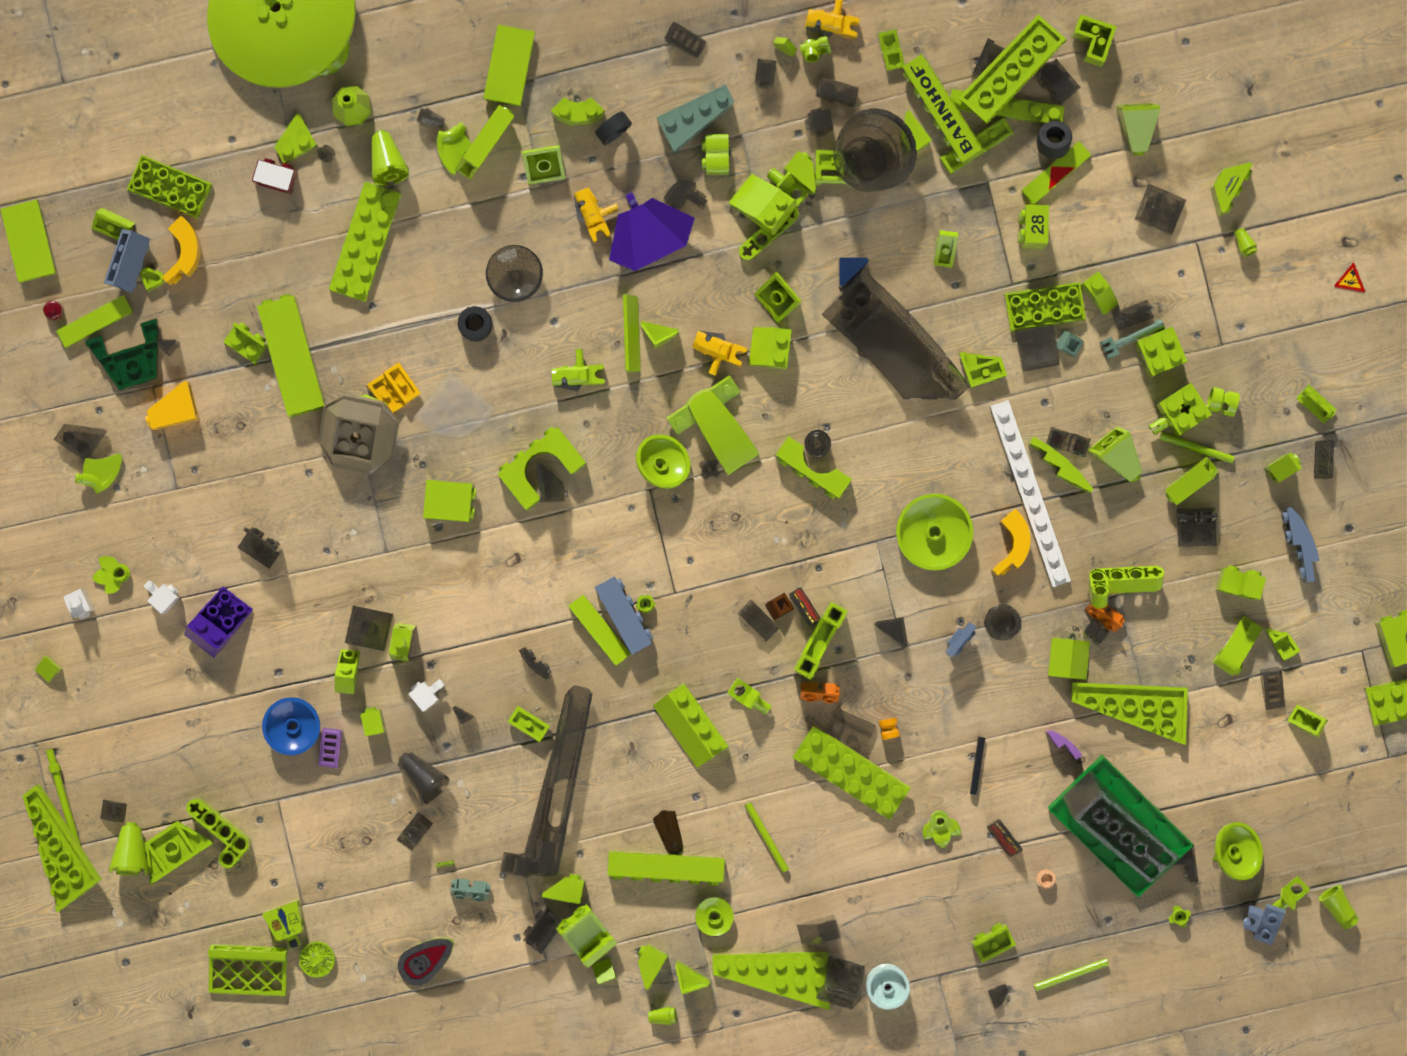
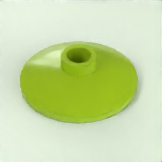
M711 897L702 901L695 913V921L698 928L709 936H720L726 933L731 928L734 920L733 910L729 903L718 897ZM714 912L718 914V918L715 920L711 918V914Z

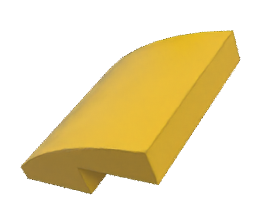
M400 363L392 366L366 385L374 398L388 403L387 406L393 414L421 394Z

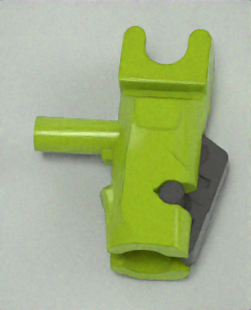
M575 349L576 364H574V367L565 365L551 369L552 386L556 388L579 391L582 385H605L604 379H599L595 376L596 372L604 370V365L584 366L583 349Z

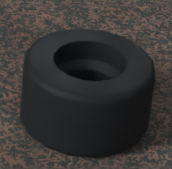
M1059 121L1045 123L1038 133L1037 149L1047 158L1059 159L1065 156L1071 146L1072 131L1067 125ZM1056 137L1060 139L1061 142L1053 143L1049 141L1048 138Z
M467 307L458 317L459 331L469 341H482L492 331V318L487 310L482 307ZM470 318H481L483 325L480 330L472 331L469 329L468 321Z

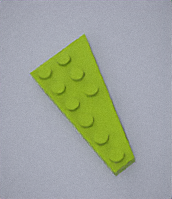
M828 951L712 954L713 975L830 1010Z

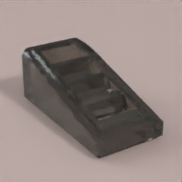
M676 22L672 23L665 36L666 42L697 59L707 41ZM677 30V31H679V32H678L676 38L674 39V38H672V36L674 35L675 31ZM683 34L686 35L682 43H680L681 36ZM689 38H692L693 40L689 47L685 46ZM696 41L699 42L697 49L693 51L692 48Z
M1279 667L1260 669L1265 709L1285 707L1282 670ZM1268 683H1277V685L1268 686ZM1278 690V693L1269 694V691ZM1279 698V701L1270 702V699Z

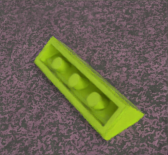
M624 294L625 370L627 373L641 371L638 297Z
M584 594L568 606L615 666L631 655Z

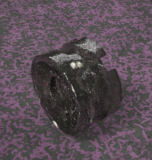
M823 430L811 431L804 441V448L812 457L824 456L831 447V439ZM819 440L821 446L815 447L814 441Z

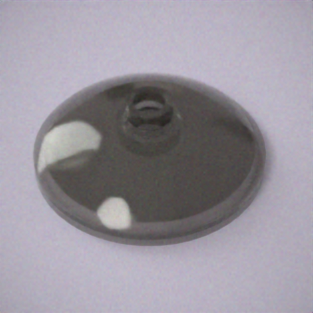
M520 245L505 246L497 250L487 263V284L498 298L507 302H522L531 298L539 290L543 281V267L538 256L532 250ZM515 272L519 274L517 279L512 278V274Z

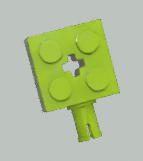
M1189 383L1155 405L1162 417L1148 426L1150 430L1158 426V428L1152 431L1154 435H1157L1169 426L1174 435L1178 437L1211 416L1212 413L1193 384ZM1182 407L1187 408L1186 413H1181Z

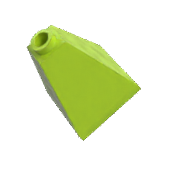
M1158 104L1116 105V111L1129 150L1133 152L1134 156L1144 155V152L1148 151L1161 106Z
M1116 426L1087 450L1092 456L1125 480L1133 483L1140 479L1142 469L1129 431Z

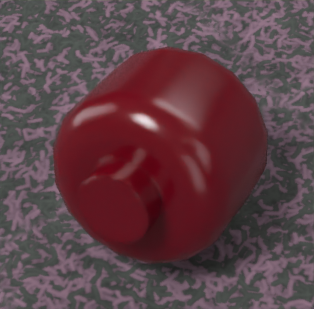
M52 300L45 303L43 313L48 319L55 321L63 316L64 308L59 302Z

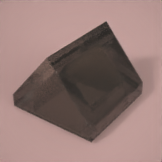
M175 339L157 340L159 347L168 356H171L180 345V342Z

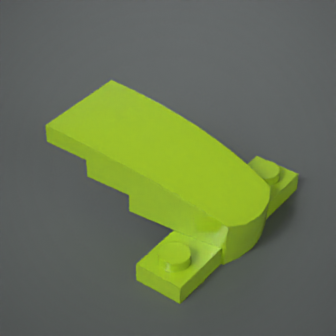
M730 375L710 389H703L689 398L685 406L666 418L677 435L696 423L727 475L760 454L736 419L723 405L740 393L739 388Z

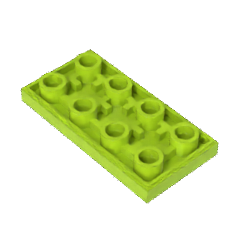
M497 25L483 96L484 100L521 107L535 31Z
M141 155L127 190L198 219L213 184Z
M36 199L1 208L0 211L18 282L22 283L57 274L39 200Z
M1080 282L1004 294L1010 332L1086 320Z

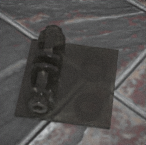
M1215 507L1177 508L1178 547L1217 546L1216 520H1218V514L1215 513Z

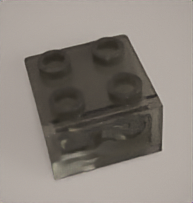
M245 527L243 531L247 534L237 548L271 569L283 551L279 547L280 543L269 537L266 539L263 537L265 533L256 527Z
M830 955L827 961L825 983L817 991L816 999L852 1010L861 1000L865 967Z

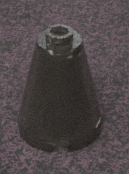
M405 752L398 759V767L421 805L433 801L443 792L441 787L443 785L447 787L450 782V778L412 752Z

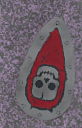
M434 938L404 951L398 961V971L401 977L413 986H421L428 983L449 960L454 947L453 940L450 938Z

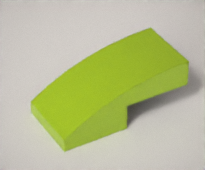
M897 29L877 33L886 71L902 68L905 63Z

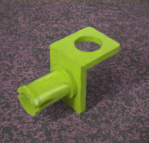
M775 168L768 172L767 178L776 183V187L790 197L794 190L802 192L801 197L795 199L797 207L809 195L805 188L795 182L791 173L787 172L784 176Z
M739 678L734 681L727 692L728 695L750 710L754 707L766 715L771 709V704L760 698V692ZM739 685L745 688V692L741 696L735 694V688Z
M1296 876L1281 888V898L1272 905L1284 910L1289 906L1294 911L1296 909V902L1310 891V888L1299 876ZM1300 884L1303 887L1302 892L1299 894L1293 893L1291 890L1292 885Z

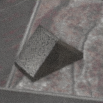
M904 617L876 621L873 624L903 647L908 645Z

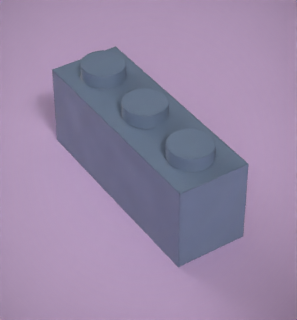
M122 229L104 284L132 293L137 285V278L143 267L145 254L149 249L150 238Z

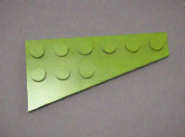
M1071 682V702L1186 745L1187 687Z
M38 784L22 795L28 817L32 820L34 827L32 831L39 844V855L45 875L48 877L51 885L50 892L51 896H54L56 902L55 909L56 913H58L102 881V878L42 786Z

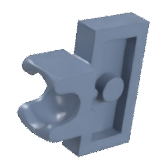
M968 622L963 630L958 628L947 641V644L950 646L945 653L950 657H953V655L958 656L964 649V645L976 634L974 631L976 626Z
M1266 904L1264 911L1255 906H1249L1248 916L1251 918H1244L1243 927L1255 932L1253 939L1272 945L1284 918L1285 910L1270 904Z

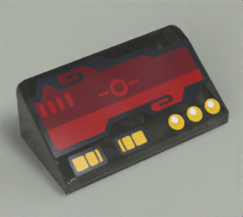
M801 587L789 594V597L808 626L820 620V615Z
M1000 819L994 820L987 826L989 832L1009 857L1023 851V848Z

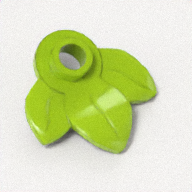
M99 557L98 561L102 568L93 575L92 580L98 584L105 585L106 594L115 593L120 589L121 584L129 579L130 569L125 564H119L114 557ZM119 570L124 571V575L122 577L118 576Z
M938 810L931 815L930 821L924 825L922 834L924 839L933 838L939 847L944 848L948 845L951 836L961 835V828L955 819L949 818L946 812ZM943 818L942 823H937V820Z

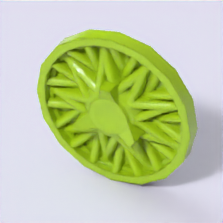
M311 942L305 945L300 952V967L308 976L315 978L323 977L333 969L335 953L324 942Z

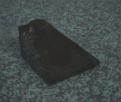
M536 463L540 502L542 504L565 502V497H568V487L564 486V483L541 463Z

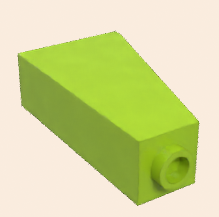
M498 105L455 168V170L469 180L473 178L514 118V115L508 108Z

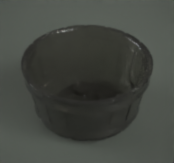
M877 108L865 109L851 116L840 130L834 146L833 159L839 176L849 186L864 192L888 190L903 183L910 176L909 174L912 173L917 158L916 141L908 125L892 112Z

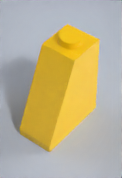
M188 381L182 382L147 410L148 416H145L147 426L156 431L199 420L191 383Z

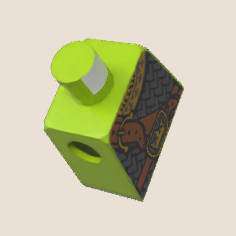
M397 623L393 627L389 648L391 659L410 662L416 626Z

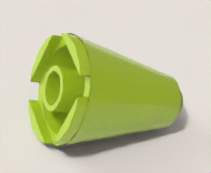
M385 130L375 132L372 136L373 183L380 186H388L387 182L393 181L394 184H397L409 177V168L391 134Z
M127 822L126 826L121 827L108 872L112 874L113 870L116 871V875L138 876L139 872H143V875L148 874L142 829L138 826V823Z

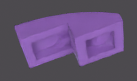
M1052 730L1045 731L1056 748L1064 745L1073 759H1078L1082 756L1081 752L1064 736Z

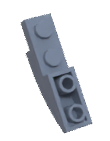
M1292 507L1283 508L1284 512L1281 513V517L1287 529L1285 531V540L1289 543V546L1297 545L1298 548L1295 550L1297 560H1300L1299 577L1303 579V583L1315 581L1312 562L1320 561L1314 539L1298 513Z

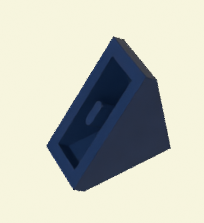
M839 258V288L841 290L868 264L869 259Z

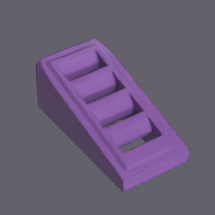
M322 728L318 766L338 768L343 730ZM327 734H329V735H336L337 738H336V739L327 738ZM326 742L336 743V747L326 746ZM325 749L333 750L335 754L325 753ZM324 757L334 758V762L324 761Z

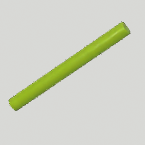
M1161 432L1159 437L1160 440L1229 463H1233L1235 456Z
M747 803L744 806L782 873L789 870L752 803Z
M1105 958L1034 984L1035 990L1037 992L1109 966L1108 960Z

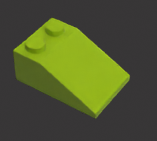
M754 174L749 176L728 203L772 236L776 234L797 207L795 199Z

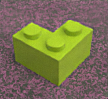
M1080 14L1071 38L1089 43L1084 62L1099 67L1103 66L1117 26Z
M1228 565L1227 568L1221 569L1216 590L1252 601L1261 600L1267 577L1261 576L1262 573L1255 570H1247L1246 573L1239 572L1238 567Z

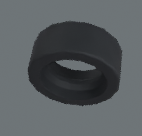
M620 111L600 125L595 134L603 145H607L625 133L632 125V122L623 111Z

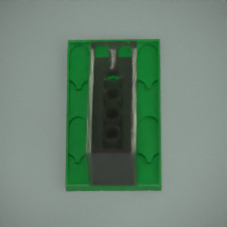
M1103 754L1048 806L1049 811L1138 898L1194 846L1187 836Z

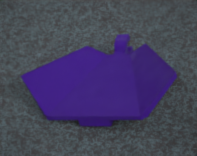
M633 192L626 195L631 210L618 214L609 261L637 271L687 246L695 220L694 217L654 198L638 205Z

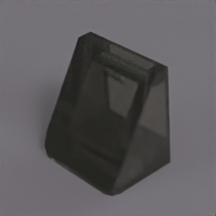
M459 706L453 707V711L461 724L476 717Z
M103 799L100 819L124 822L127 804Z

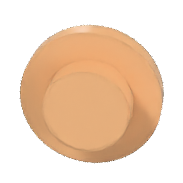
M1044 869L1037 874L1036 881L1041 888L1049 889L1054 886L1056 877L1052 871Z

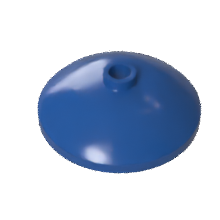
M295 697L280 699L273 703L264 715L262 722L263 736L268 745L278 753L284 755L304 753L315 744L319 737L320 719L318 713L310 703L303 699ZM292 722L296 723L297 725L296 729L294 730L290 727V724Z

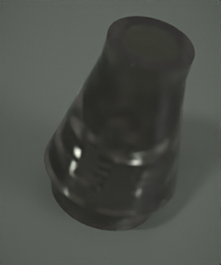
M426 107V109H420L416 122L421 123L420 125L442 129L446 118L441 117Z

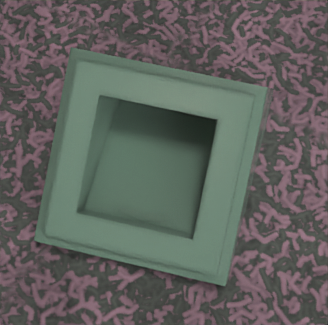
M1062 331L1055 348L1076 358L1084 341L1070 332Z

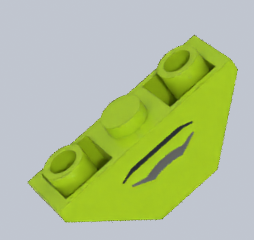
M1249 162L1226 168L1219 173L1211 187L1216 211L1219 216H1222L1225 212L1227 214L1230 212L1234 205L1231 201L1234 196H1239L1243 189L1241 186L1244 180L1247 181L1253 172L1250 170L1253 165Z

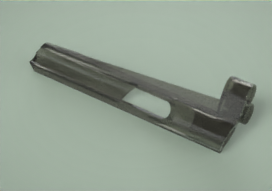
M575 685L565 694L552 752L524 855L504 852L500 867L501 872L522 877L556 876L559 872L593 695L589 688ZM561 780H568L560 825L553 827L550 825L548 817L555 783Z

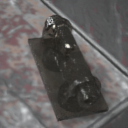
M1145 300L1114 312L1112 316L1118 331L1154 318L1152 312L1154 309L1152 304Z

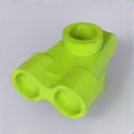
M827 36L818 38V40L808 39L804 44L800 45L802 56L809 63L818 61L821 54L827 55L832 53Z

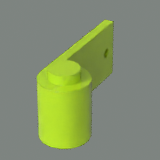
M1245 615L1242 616L1226 645L1217 653L1212 663L1231 676L1234 674L1238 675L1244 667L1242 665L1244 659L1263 628Z

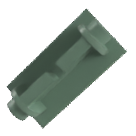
M458 878L452 880L450 894L454 898H473V900L478 902L489 900L491 884L473 880V887H469L470 880Z

